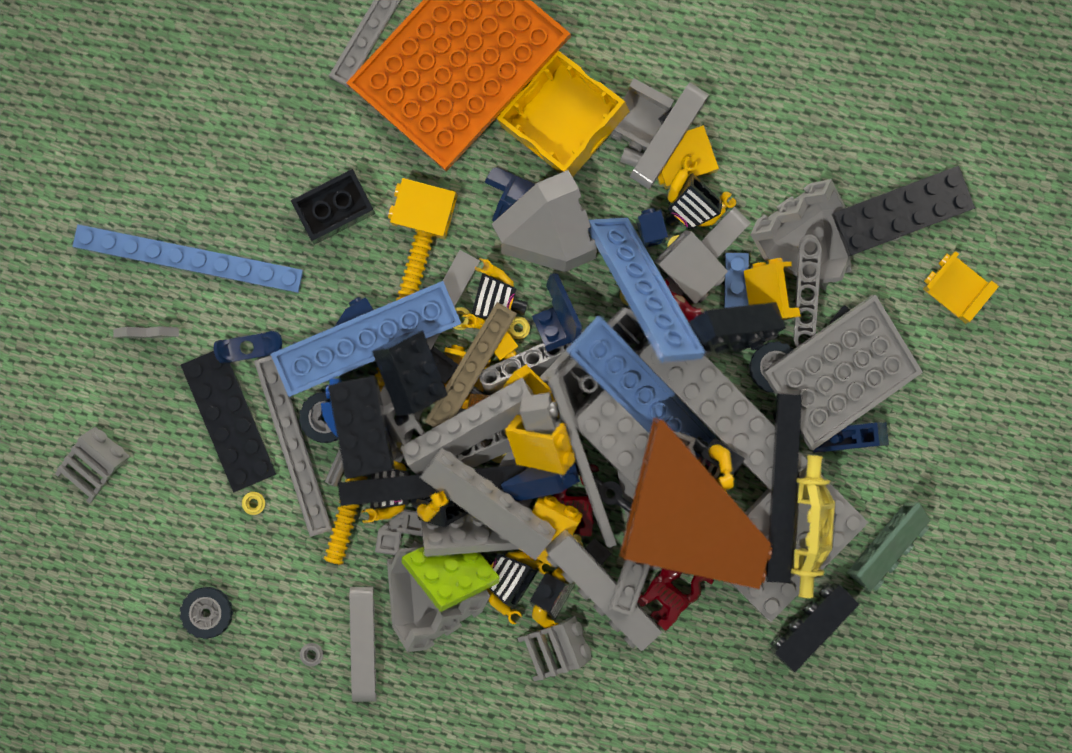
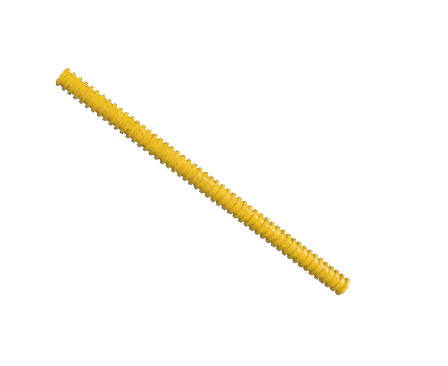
M415 230L417 234L413 236L415 241L411 243L413 248L409 250L411 255L407 257L409 262L405 265L407 270H404L405 277H402L403 283H400L401 290H398L399 297H396V301L420 291L418 286L422 284L420 279L424 277L422 272L426 270L424 265L428 263L426 258L430 255L428 251H431L430 244H433L432 237H435L434 234ZM377 367L378 374H375V376L378 377L381 392L385 384ZM362 476V477H357V478H352V479H346L345 482H346V481H356V480H366L368 477H367V476ZM359 504L337 508L339 513L335 516L337 521L333 523L335 528L331 530L333 535L329 537L331 542L327 544L329 549L325 551L327 552V556H324L325 561L338 565L344 564L342 559L346 557L344 552L348 550L346 545L350 543L348 538L352 536L350 531L354 529L352 524L356 521L354 516L358 514L356 509L360 507Z

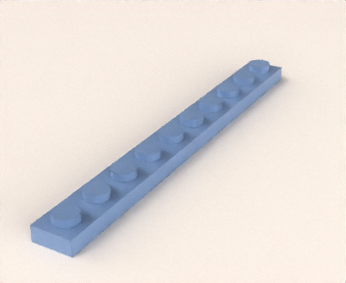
M78 224L73 242V247L295 293H299L303 270Z

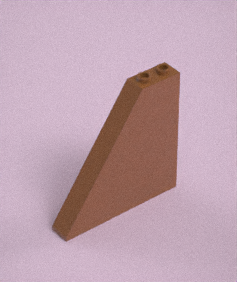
M653 417L619 556L624 560L760 590V586L766 578V562L770 560L772 554L771 543L664 420Z

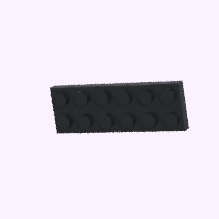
M956 166L834 212L832 216L849 257L973 210L975 206L960 167Z
M214 351L181 364L183 373L233 493L277 475L231 363H220L216 359Z

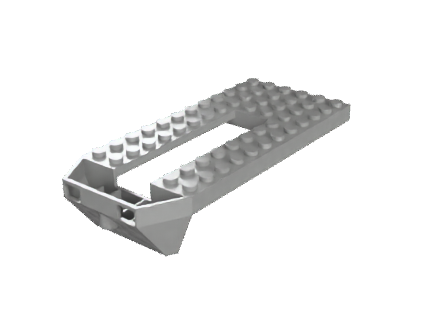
M621 308L607 324L628 346L632 343L637 344L632 350L726 446L745 459L744 464L767 486L768 489L744 513L768 539L775 427L706 356L696 360L661 363L633 311ZM571 358L559 370L557 376L575 427L636 488L649 433L599 384L594 392H590L582 398L581 395L584 391L579 387L578 382L583 375L589 374ZM590 378L584 381V387L586 389H589V386H592V380ZM799 452L797 478H804L807 475V459ZM798 482L796 488L792 568H794L795 549L809 548L806 546V536L810 533V523H808L807 516L811 505L798 503ZM831 484L826 485L835 502L832 551L820 567V570H823L868 524L866 519ZM791 573V583L767 582L765 578L764 583L760 586V590L737 584L732 585L769 622H772L799 594L800 576Z

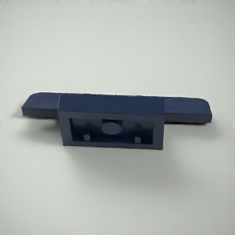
M493 168L484 183L503 191V194L491 221L494 222L535 184L501 168Z
M551 273L546 284L552 298L551 303L553 307L532 315L547 352L568 343H573L582 332V325L557 273Z

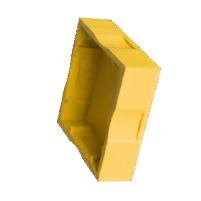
M558 51L496 119L503 129L557 172L562 173L569 170L571 176L574 177L630 111L623 99L602 83L590 78L580 66Z

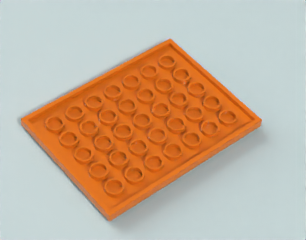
M423 0L346 83L447 172L571 38V34L531 0Z

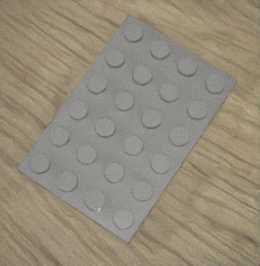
M871 295L762 371L776 396L777 393L802 395L800 434L810 450L816 449L923 373L876 295Z

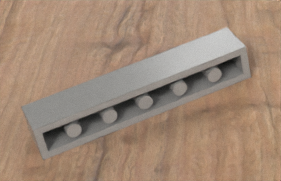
M521 378L400 447L408 466L416 474H422L440 448L456 456L506 428L516 415H521L522 397L534 395L532 389Z
M440 448L420 477L439 492L444 491L446 497L534 560L549 545L556 530L548 522L541 520L529 508L523 507L512 496L502 492L490 480L484 479L472 467L465 465L451 452H447L443 448Z
M566 529L545 548L548 554L546 559L555 568L559 566L564 571L562 573L563 577L570 584L575 582L580 587L577 591L585 600L590 598L595 603L593 605L594 609L601 616L606 614L610 618L608 623L616 632L621 630L626 635L624 639L632 648L637 646L642 652L662 634L659 626L638 604H636L632 617L609 609L617 582Z

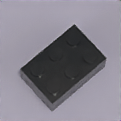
M353 169L290 200L314 245L376 214Z
M423 330L405 333L372 350L397 416L415 414L448 396Z

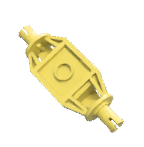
M807 455V475L804 478H797L799 483L798 503L811 505L807 516L808 523H810V533L806 536V546L809 548L795 549L794 568L791 569V573L800 576L798 597L814 598V577L824 575V571L820 570V567L832 551L835 502L826 485L830 484V480L821 477L823 456Z

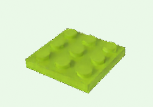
M423 546L402 556L401 560L402 564L440 612L498 584L500 577L480 552L425 557Z

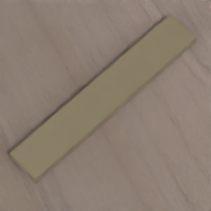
M498 302L495 304L446 385L445 389L448 396L436 402L425 420L427 424L435 428L457 415L517 316V313Z

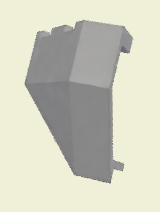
M569 170L536 183L492 223L495 232L502 242L501 254L563 272L596 259L597 246L595 245V240L589 236L588 228L591 226L586 210L582 209L580 205V190Z
M832 179L813 182L804 187L805 192L795 199L791 196L776 206L778 211L769 217L763 215L757 219L750 234L766 262L775 258H782L783 262L791 261L792 266L783 269L797 276L800 240L806 235L817 237L821 244L819 288L823 290L826 289L828 282L841 281L845 273L852 272L850 256L848 257L832 216V213L845 209V205ZM812 241L807 242L804 245V250L812 252L816 249L817 245ZM806 265L802 272L805 275H811L815 271V267L813 265Z
M416 541L413 542L411 548L398 549L393 559H387L392 627L407 652L429 649L435 645L433 641L442 634L448 636L462 626L461 621L470 615L476 617L482 613L490 597L487 590H484L440 612L401 562L402 556L424 546Z

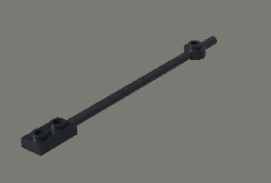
M433 346L431 353L442 381L446 385L457 369L458 364ZM475 386L469 393L476 397H489ZM574 461L577 473L581 477L577 463ZM592 474L596 487L599 490L601 501L606 505L618 504L630 513L632 503L622 496L620 485L614 481L604 483ZM613 490L615 496L612 498L607 497L606 491Z

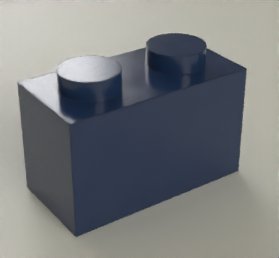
M655 208L641 211L642 214L638 216L636 223L645 248L666 243L668 234L661 210L655 211Z

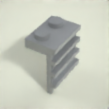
M94 427L78 438L77 443L71 448L70 453L57 468L55 475L59 477L63 474L89 496L86 501L90 504L112 473L125 464L130 456L124 452L121 446L116 445L103 431ZM76 454L103 478L100 479L98 476H96L91 470H89L84 464H82L77 458H75L74 455ZM68 464L71 465L76 471H78L83 477H85V478H86L90 483H92L96 488H95V489L92 488V487H91L88 483H86L81 477H79L74 471H72L67 465H68Z
M576 616L567 618L558 625L517 638L519 642L525 641L538 674L532 677L533 681L543 680L563 672L566 673L573 669H579L592 660L591 649L585 642L582 625L577 621ZM549 633L550 639L552 641L555 652L559 659L561 668H557L549 644L545 637V634ZM535 637H537L549 672H546L533 640Z

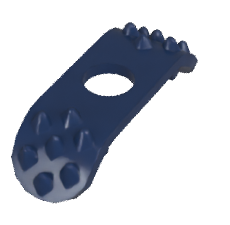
M269 331L255 335L215 341L213 348L215 357L220 363H230L269 356L271 353L281 350L283 343L281 335L277 331ZM244 341L251 342L253 352L250 354L242 353L240 350L241 343Z

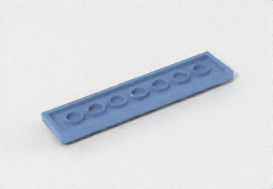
M628 218L589 220L591 227L588 228L590 236L595 240V245L661 363L702 359L705 354L703 347Z
M441 281L271 353V357L290 397L375 361L372 350L405 333L423 330L427 339L458 326L461 322L446 286Z
M597 316L566 350L602 389L612 396L648 433H650L653 417L664 420L671 430L696 439L699 436L708 444L714 438L718 439L601 317ZM694 450L697 459H699L700 454Z

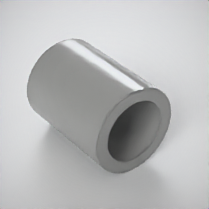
M625 147L620 162L635 167L644 153Z
M583 375L579 379V387L585 392H594L598 387V383L590 375ZM590 378L592 380V386L589 389H586L584 387V381Z

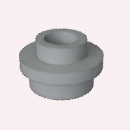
M308 643L302 647L300 659L307 666H316L323 659V650L316 643ZM309 650L316 652L314 659L308 657Z

